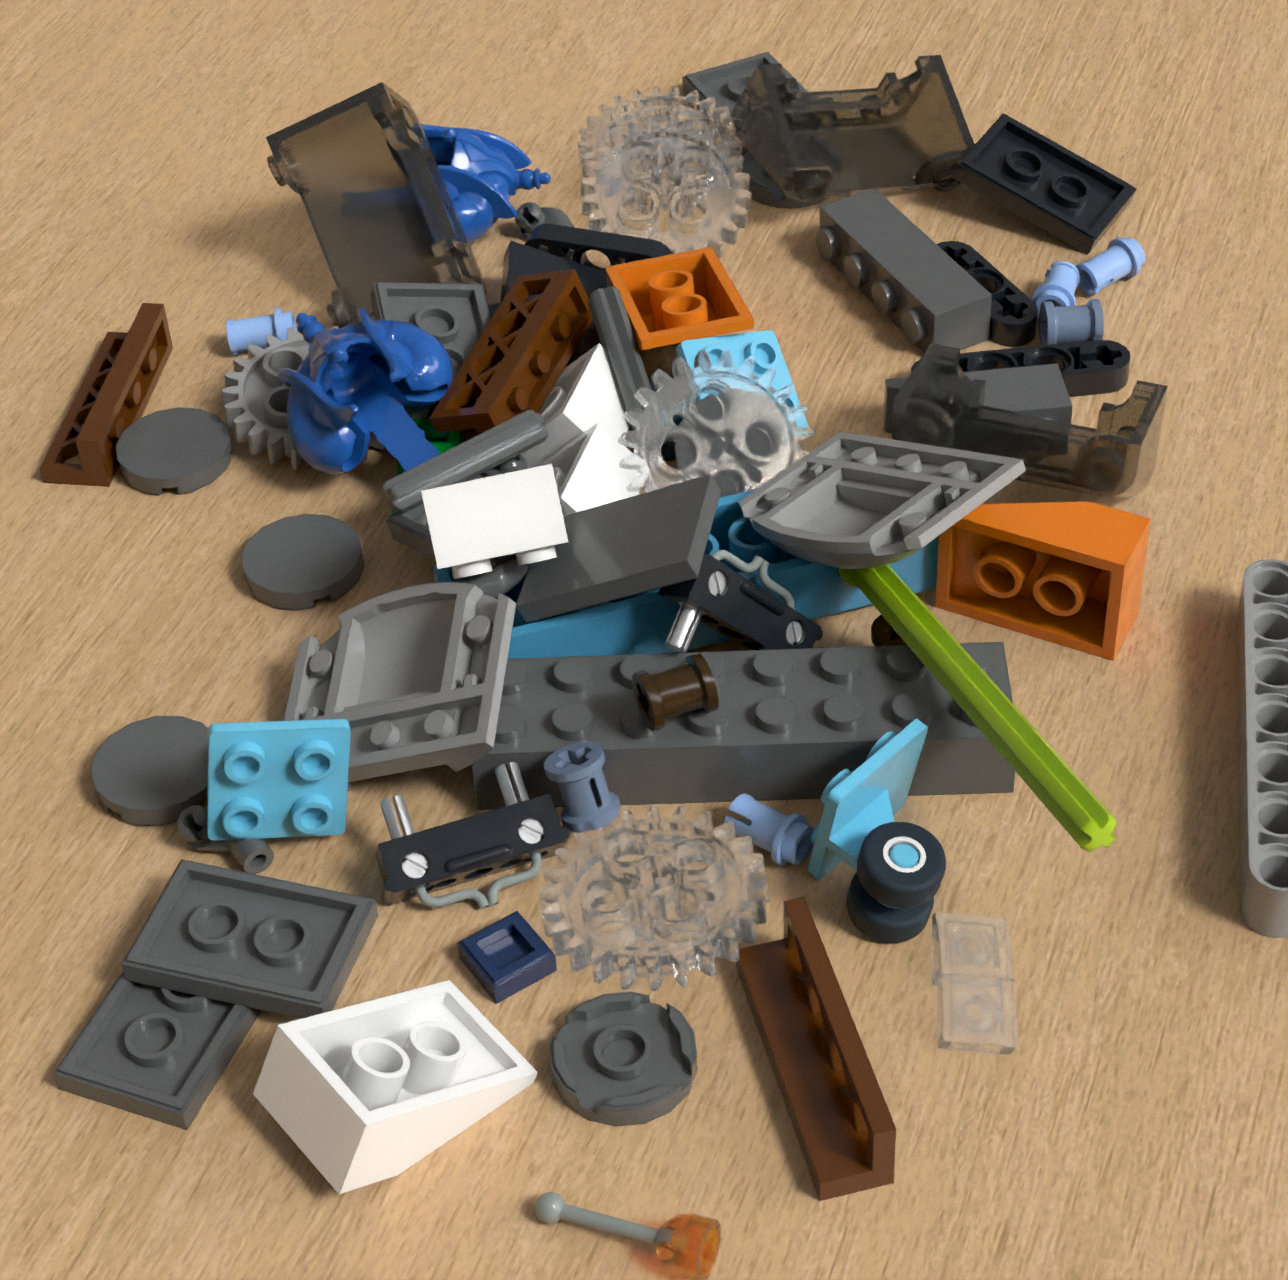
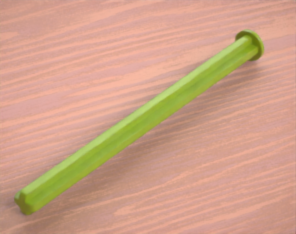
M888 564L867 569L838 568V573L843 581L849 586L857 587L862 591L1081 849L1092 852L1100 845L1106 848L1112 845L1116 839L1112 833L1117 825L1116 819Z

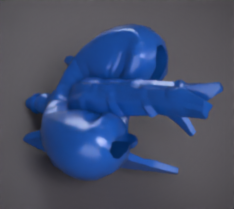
M395 116V122L402 130L426 147L421 156V161H418L405 153L393 140L388 139L385 142L391 158L412 188L382 190L363 194H343L341 196L342 202L347 204L341 205L339 211L342 217H382L385 215L396 214L399 216L403 214L404 232L413 246L424 252H448L465 247L484 235L497 222L498 218L510 219L516 217L517 213L509 202L510 197L515 195L519 189L532 190L535 187L540 189L541 184L547 185L550 183L551 177L547 172L541 173L539 169H535V171L531 169L516 171L517 169L529 166L532 162L520 148L501 136L477 129L424 125L402 116Z
M358 307L357 309L358 323L347 325L341 329L325 330L324 325L318 322L315 316H308L306 313L298 314L296 317L297 330L303 335L304 340L309 343V353L301 362L297 371L283 368L280 369L278 377L291 388L287 402V424L293 446L301 458L316 471L331 475H342L363 462L368 452L370 432L375 434L377 440L400 462L405 471L441 454L425 439V431L420 429L404 410V405L411 407L434 405L450 389L453 381L452 362L440 341L432 334L411 323L393 320L373 321L364 307Z

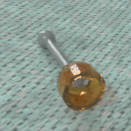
M554 1192L542 1194L535 1203V1213L544 1223L553 1224L562 1219L656 1245L659 1262L666 1271L684 1279L707 1280L717 1259L721 1227L716 1219L698 1214H677L665 1221L661 1228L656 1229L565 1204L564 1199Z

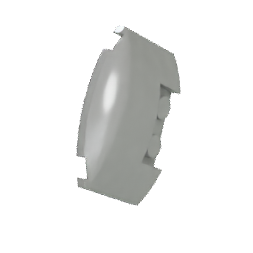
M840 431L740 500L739 506L744 518H750L755 531L791 555L828 567L867 569L892 564L915 554L1023 474L1026 469L1023 459Z
M440 582L391 591L350 608L338 615L341 629L321 646L319 640L312 635H309L299 644L284 721L348 720L351 731L348 791H350L352 781L444 764L457 772L474 764L494 748L516 603L501 593L498 594V599L483 594V591L474 584Z

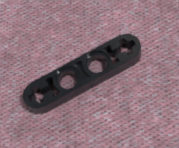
M1093 340L925 357L915 362L911 367V377L1058 363L1069 397L1112 393L1124 388L1128 382L1131 358L1128 349L1118 342Z

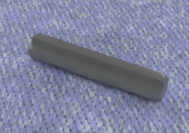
M614 286L594 290L591 293L588 304L601 345L608 351L631 422L629 432L632 442L639 449L656 446L662 442L665 436V429L620 291Z
M527 410L386 481L383 485L386 500L393 510L403 514L423 504L422 490L466 482L545 442L548 437L545 422L539 413Z

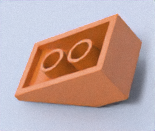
M712 247L605 267L607 287L614 286L620 291L639 350H650L656 347L681 343L684 340L708 338L754 329L752 314Z
M1091 501L983 503L939 535L935 607L1113 661L1139 614L1151 518Z

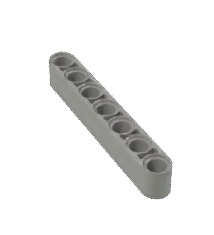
M1266 559L1252 563L1245 570L1236 620L1240 912L1246 925L1256 933L1271 938L1288 937V563Z

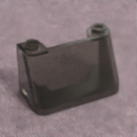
M941 55L918 56L915 61L917 68L915 72L899 80L895 72L886 73L877 88L800 93L795 78H786L781 64L757 65L730 116L735 133L741 143L784 195L791 199H797L800 202H810L821 197L855 195L873 188L879 193L936 189L937 191L952 190L962 184L952 178L957 163L975 145Z
M383 82L376 84L266 137L273 154L267 157L270 171L281 187L288 184L294 192L301 196L337 286V289L331 292L332 303L327 305L328 316L333 326H339V329L347 325L358 323V307H364L372 320L375 321L370 299L373 282L482 284L484 294L487 295L482 273L421 123L407 100Z
M931 343L894 398L891 422L893 440L1023 459L1026 471L1014 480L1102 497L1129 499L1139 495L1147 488L1155 469L1168 386L1138 380L1131 396L1124 403L1115 406L1116 404L1104 402L1099 411L1097 429L983 408L986 381L979 379L972 381L963 373L958 364L960 348Z

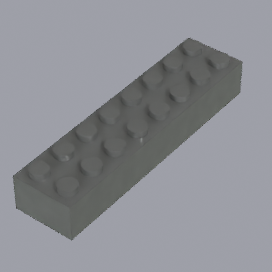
M959 643L1013 703L1004 643ZM908 645L698 652L705 658L714 677L718 691L719 708L710 713H704L701 709H696L665 720L663 729L654 732L649 730L640 714L633 692L632 675L641 670H645L651 675L680 666L685 663L688 655L696 652L508 658L494 748L486 756L472 764L478 810H493L506 806L495 769L503 763L507 769V762H516L518 764L529 799L550 793L554 806L564 807L556 782L551 781L546 776L544 762L550 754L566 745L587 741L598 743L603 747L606 762L602 766L609 792H613L619 797L621 805L733 802L736 797L744 793L752 796L756 801L821 799L822 793L829 782L840 771L848 769L853 772L866 761L872 747L884 734L889 731L898 734L911 722L918 719L928 727V731L908 796L1013 793L1015 770Z

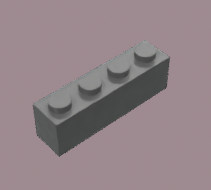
M875 188L820 206V230L816 232V244L821 256L839 269L853 287H857L870 299L876 309L882 315H886L903 331L908 341L915 343L928 357L952 354L989 340L992 294Z

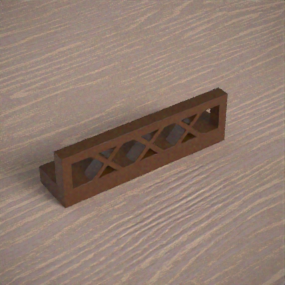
M575 269L523 275L516 278L454 377L450 389L441 398L429 417L436 432L476 429L478 434H481L527 410H533L535 413L540 412L593 321L588 304L589 298ZM540 294V295L536 296L535 298H533V299L529 300L528 302H526V300L528 299L529 295ZM521 327L520 329L516 330L515 332L511 333L510 335L504 337V336L507 335L508 333H510V332L514 331L515 329ZM500 362V364H498V365L494 366L493 368L489 369L488 371L482 373V372H483L484 370H486L487 368H489V367L493 366L494 364ZM478 398L473 407L461 408L462 406Z
M142 303L128 333L107 332L39 469L43 483L110 486L119 467L116 444L122 432L142 417L173 350L164 304ZM77 455L80 456L81 464H64L66 460Z
M805 897L783 901L784 939L736 949V970L820 1201L893 1184L896 1144L895 1124Z

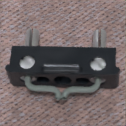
M725 550L715 551L711 555L704 553L699 575L696 579L662 587L658 592V595L679 607V611L665 641L666 646L675 652L684 653L687 651L699 620L746 650L813 648L815 641L822 638L823 631L821 626L794 610V600L791 593L769 578L767 570L770 563L759 556H754L752 562L745 563ZM719 560H724L745 573H751L758 569L760 582L780 596L784 603Z
M507 762V769L504 763L495 769L506 804L505 807L420 832H414L403 796L393 795V804L404 835L403 837L390 797H387L381 801L380 806L391 840L379 843L375 856L384 883L381 899L384 903L393 905L418 897L423 904L433 908L465 899L476 901L480 909L498 904L497 894L502 888L536 877L540 872L543 859L561 854L570 837V830L567 827H561L550 793L529 799L516 762ZM532 863L531 867L526 871L494 881L488 889L487 899L485 895L475 889H463L439 897L429 895V893Z

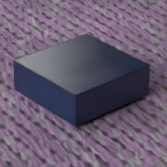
M518 911L457 943L459 959L496 1004L557 971L555 954Z

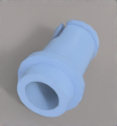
M1117 237L1109 242L1107 250L1086 262L1076 265L1081 275L1078 287L1086 295L1094 296L1103 288L1122 277L1128 279L1135 277L1139 274L1141 267L1145 263L1143 248L1131 237Z
M1058 261L1051 264V270L1047 269L1043 284L1036 288L1032 296V301L1038 308V318L1042 301H1051L1057 307L1076 305L1074 293L1080 284L1081 275L1079 269L1074 264L1067 261Z
M281 307L275 308L274 314L238 320L229 319L226 321L228 343L233 355L247 352V346L250 344L263 349L267 348L266 335L270 334L283 341L287 339V328H293L298 333L293 311L283 312Z
M746 793L736 797L729 807V810L746 818H741L739 821L726 815L724 819L726 833L734 837L738 836L770 852L772 860L781 866L788 865L789 863L800 865L809 856L814 846L810 842L814 828L808 825L805 816L799 813L787 816L754 800L752 796Z

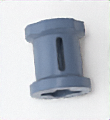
M1089 299L1086 305L1057 307L1051 301L1041 302L1039 309L1040 345L1103 339L1104 319L1099 299Z
M577 742L566 745L550 754L544 762L546 776L551 781L556 782L564 805L560 815L563 827H567L571 832L579 833L597 830L610 824L619 816L621 808L619 797L615 793L609 792L602 766L606 762L603 747L595 742Z

